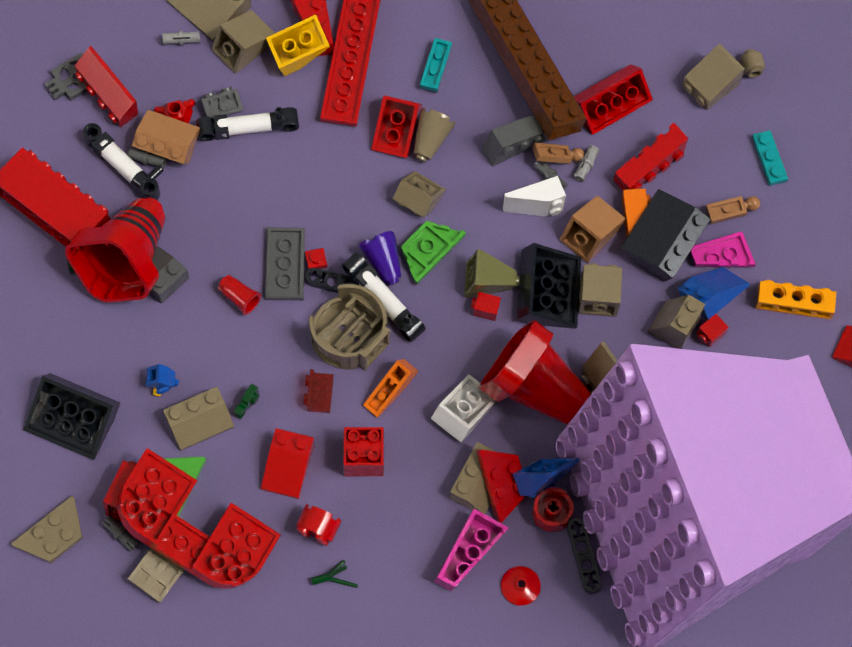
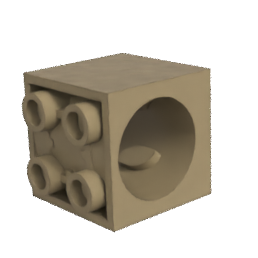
M596 263L584 264L580 282L579 314L617 317L621 304L622 267L616 265L599 266Z

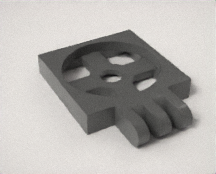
M82 52L51 70L54 78L48 81L45 86L53 94L55 100L67 95L72 101L87 92V85L84 82L80 83L78 80L73 79L76 73L73 65L82 57ZM66 69L70 75L67 79L61 81V72ZM72 84L78 85L80 89H70L68 87Z

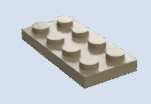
M150 548L128 577V580L160 603L185 569Z

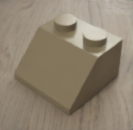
M414 171L401 180L393 199L400 206L411 209L415 215L426 217L442 198L446 188Z

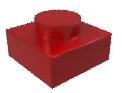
M324 248L305 251L308 270L310 268H327Z

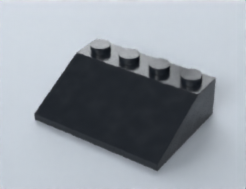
M658 189L620 249L663 282L674 278L710 218L696 207Z
M532 243L523 248L521 251L517 320L529 323L535 319L542 326L577 328L582 257L537 243Z
M49 373L41 378L23 430L94 460L114 422L121 402Z

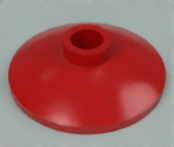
M513 567L502 578V594L507 601L514 605H528L534 602L540 593V579L528 567ZM523 581L525 586L519 587L517 583Z

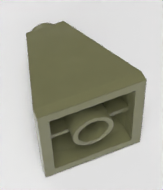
M477 249L466 262L465 298L478 296L479 292L492 294L510 291L519 284V276L516 270L481 249Z

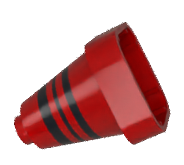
M154 198L135 199L102 226L81 229L73 237L65 249V255L86 290L93 297L103 302L141 300L148 296L159 279L158 270L152 260L166 220L161 203Z

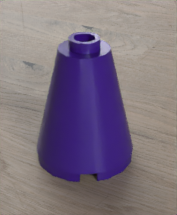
M383 232L375 235L370 240L368 238L358 244L360 250L384 284L388 283L391 286L399 282L401 270L394 232Z

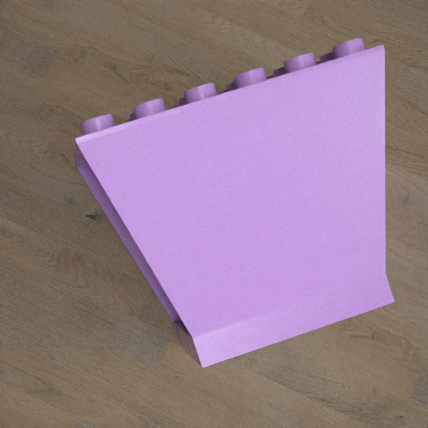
M631 344L556 440V450L559 458H579V462L571 469L572 474L569 477L570 488L575 497H582L586 511L583 513V522L589 534L595 533L600 545V548L597 549V560L603 571L609 570L614 583L611 586V597L618 609H624L629 622L625 624V634L632 647H659L787 564L809 558L852 524V456L809 355L790 360Z

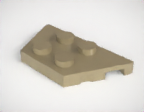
M73 496L68 498L13 541L11 545L46 562H54L83 539L75 498Z

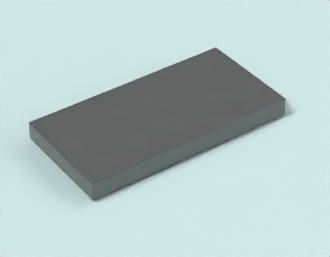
M267 227L265 300H304L305 228Z

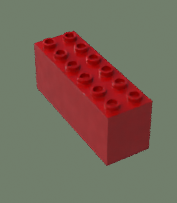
M22 147L0 170V197L65 247L68 246L79 230L100 227L111 219L108 215L109 211L102 204L97 205L89 194L86 193L84 195L80 192V188L76 184L67 182L64 175L58 171L54 172L46 161L41 162L38 160L37 155L31 150L27 151Z

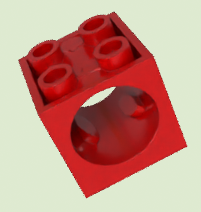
M344 427V477L384 476V427Z

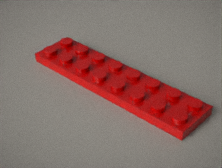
M343 0L320 121L357 127L381 0Z

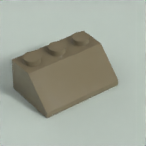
M218 387L163 410L180 451L234 428Z
M477 442L450 491L449 499L471 510L476 509L486 514L491 501L476 450H495Z

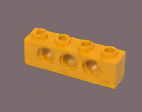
M772 280L760 281L757 287L755 309L831 319L835 313L836 291H831L828 288L815 289L808 285L793 286L791 283L779 284L774 283ZM773 293L779 294L781 298L774 297ZM792 296H797L800 301H795ZM811 299H816L819 303L815 304Z

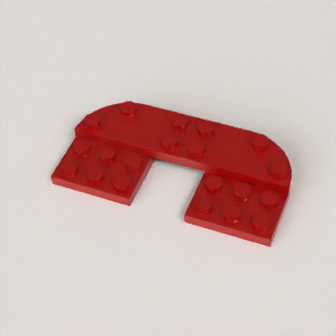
M146 448L122 485L118 495V514L127 531L147 546L211 586L230 589L244 585L251 580L263 567L281 534L235 504L230 503L209 537L177 516V513L198 480Z

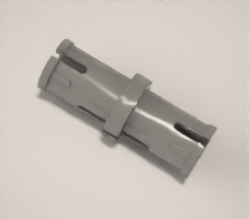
M182 30L178 33H163V45L200 43L199 31L183 32Z
M589 145L586 154L579 162L580 165L573 176L575 177L574 179L579 182L585 181L588 172L594 166L595 158L600 152L599 148Z

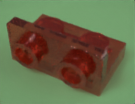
M310 369V375H306L305 379L308 393H304L303 405H307V412L331 413L334 374L314 373V369Z

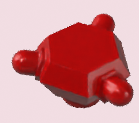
M193 99L172 101L161 107L156 106L154 112L189 123L195 101Z

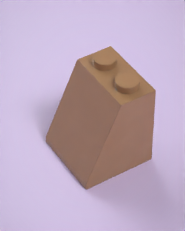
M596 196L572 215L559 240L589 263L620 230L626 218L599 196Z

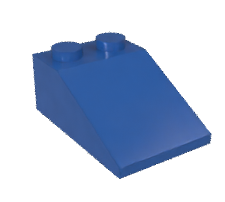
M721 267L692 276L678 287L681 297L690 295L706 304L701 316L709 320L750 285L728 269Z
M541 458L513 473L520 496L533 498L540 491L554 487V484L560 481L579 462V458Z

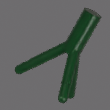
M342 560L330 572L311 578L313 585L332 581L354 588L358 587L355 583L333 577L347 569L346 565L343 566L346 563L345 560Z

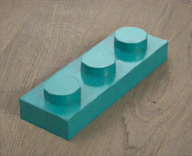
M438 38L434 39L420 82V88L438 92L452 48V42Z
M771 130L753 134L752 139L769 186L787 182L788 177Z

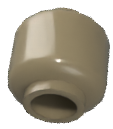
M754 49L746 50L739 59L740 64L745 68L743 74L750 78L760 76L765 69L762 53L754 51Z

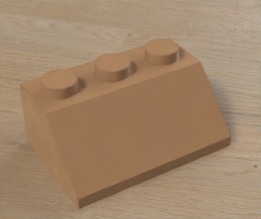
M147 110L137 127L132 146L182 164L190 163L200 127Z

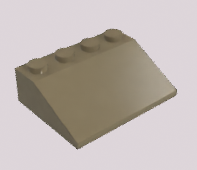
M166 0L212 41L215 40L221 24L244 14L251 8V0Z
M604 341L595 349L581 370L580 378L585 386H589L591 393L594 392L617 362V359Z

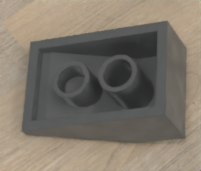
M157 246L152 262L158 270L159 279L150 293L163 303L189 279L188 270L178 260Z

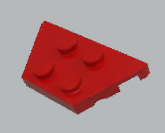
M477 449V456L496 521L501 523L525 497L520 496L513 473L522 469L519 456Z

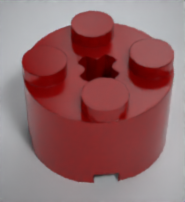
M556 487L547 488L539 493L534 501L532 509L534 522L545 531H561L571 520L574 504L568 493L563 489ZM551 507L555 508V512H551Z
M305 504L296 527L300 535L307 538L312 535L317 539L318 543L327 546L328 543H332L342 520L337 517L335 521L332 519L333 514L313 505L310 509L309 505Z

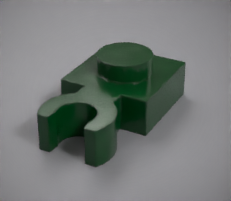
M251 383L241 398L240 404L234 410L235 416L240 419L243 418L247 409L252 404L255 405L260 397L259 389Z

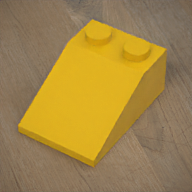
M313 15L266 37L276 63L284 76L300 70L330 47L317 15Z

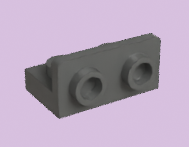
M231 86L221 89L222 93L217 95L214 92L204 94V99H201V103L203 104L206 117L214 118V115H228L243 110L237 89L232 90Z

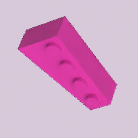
M473 509L434 582L452 591L509 527Z

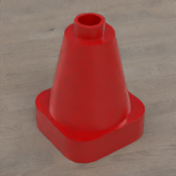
M535 319L521 327L513 335L478 387L496 402L509 398L566 425L569 424L592 394L549 344L554 334Z

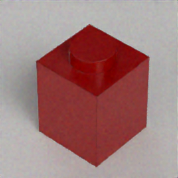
M479 292L477 298L473 297L471 308L474 309L473 316L495 321L501 297Z
M715 314L699 327L696 334L701 343L711 347L727 333L729 327Z

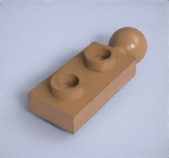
M534 143L532 147L536 160L542 162L570 164L573 161L578 163L585 155L584 151L580 148H574L570 151L568 145Z
M742 196L707 204L705 209L710 218V223L714 224L746 216L748 213L747 209L755 211L760 207V200L756 196H750L744 202Z

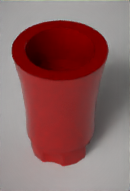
M227 275L219 283L218 290L233 302L244 315L251 313L260 302L261 293L249 288L231 275Z

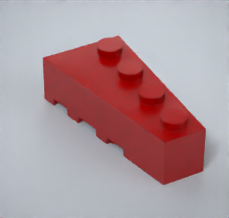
M289 0L300 22L313 15H317L330 45L319 56L332 55L334 44L326 0Z
M675 123L669 126V132L665 135L659 134L651 147L645 146L638 154V158L632 157L615 172L613 180L622 190L641 189L644 183L653 181L657 176L656 174L660 171L665 172L672 162H678L684 157V151L689 138Z

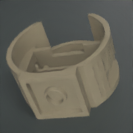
M342 284L337 287L338 297L325 303L318 310L315 317L310 316L311 343L317 355L325 363L335 368L352 370L360 366L366 370L390 344V329L387 328L386 310L382 301L371 290L355 284ZM345 326L346 329L342 331L340 330V327ZM355 338H360L358 342L354 341Z

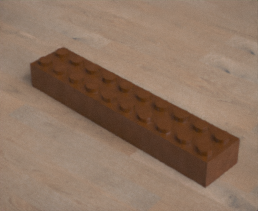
M468 0L547 139L553 140L581 132L586 117L518 1Z

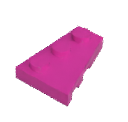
M742 231L695 245L689 252L695 267H755L756 265Z

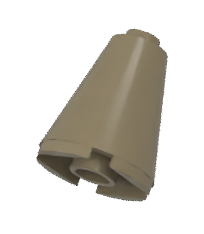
M422 108L420 111L413 152L416 155V159L422 162L432 159L456 124L454 120L453 122L449 121V116L431 109L430 112H425L426 108Z

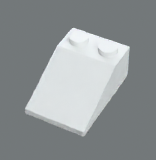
M558 176L505 193L503 211L536 216H555L563 211L566 194Z
M468 375L438 405L431 417L435 423L460 442L473 431L496 403L495 400L478 388L480 382L471 375Z

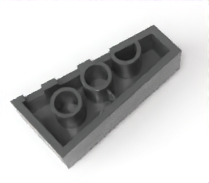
M531 115L492 129L482 150L493 167L531 149L534 143H543L548 139L535 116Z

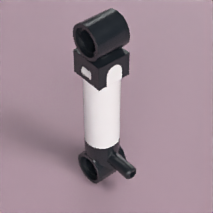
M277 107L275 112L234 117H227V114L214 115V118L200 117L196 120V126L200 127L198 140L211 141L215 138L217 140L230 139L229 136L266 131L282 130L284 132H292L299 129V120L296 108L286 107L282 109Z
M87 124L83 129L86 144L92 147L102 160L105 159L143 198L158 200L160 189L155 179L164 172L163 168L158 166L147 175L115 144L114 139L108 133H102L101 127L98 124ZM92 134H97L95 137H89ZM149 188H154L152 192L146 191Z
M355 252L341 264L344 271L354 279L353 281L357 285L371 290L379 297L385 307L387 316L397 325L401 334L409 342H413L426 330L421 320L410 313L380 280L378 273L370 264L368 265L361 254Z

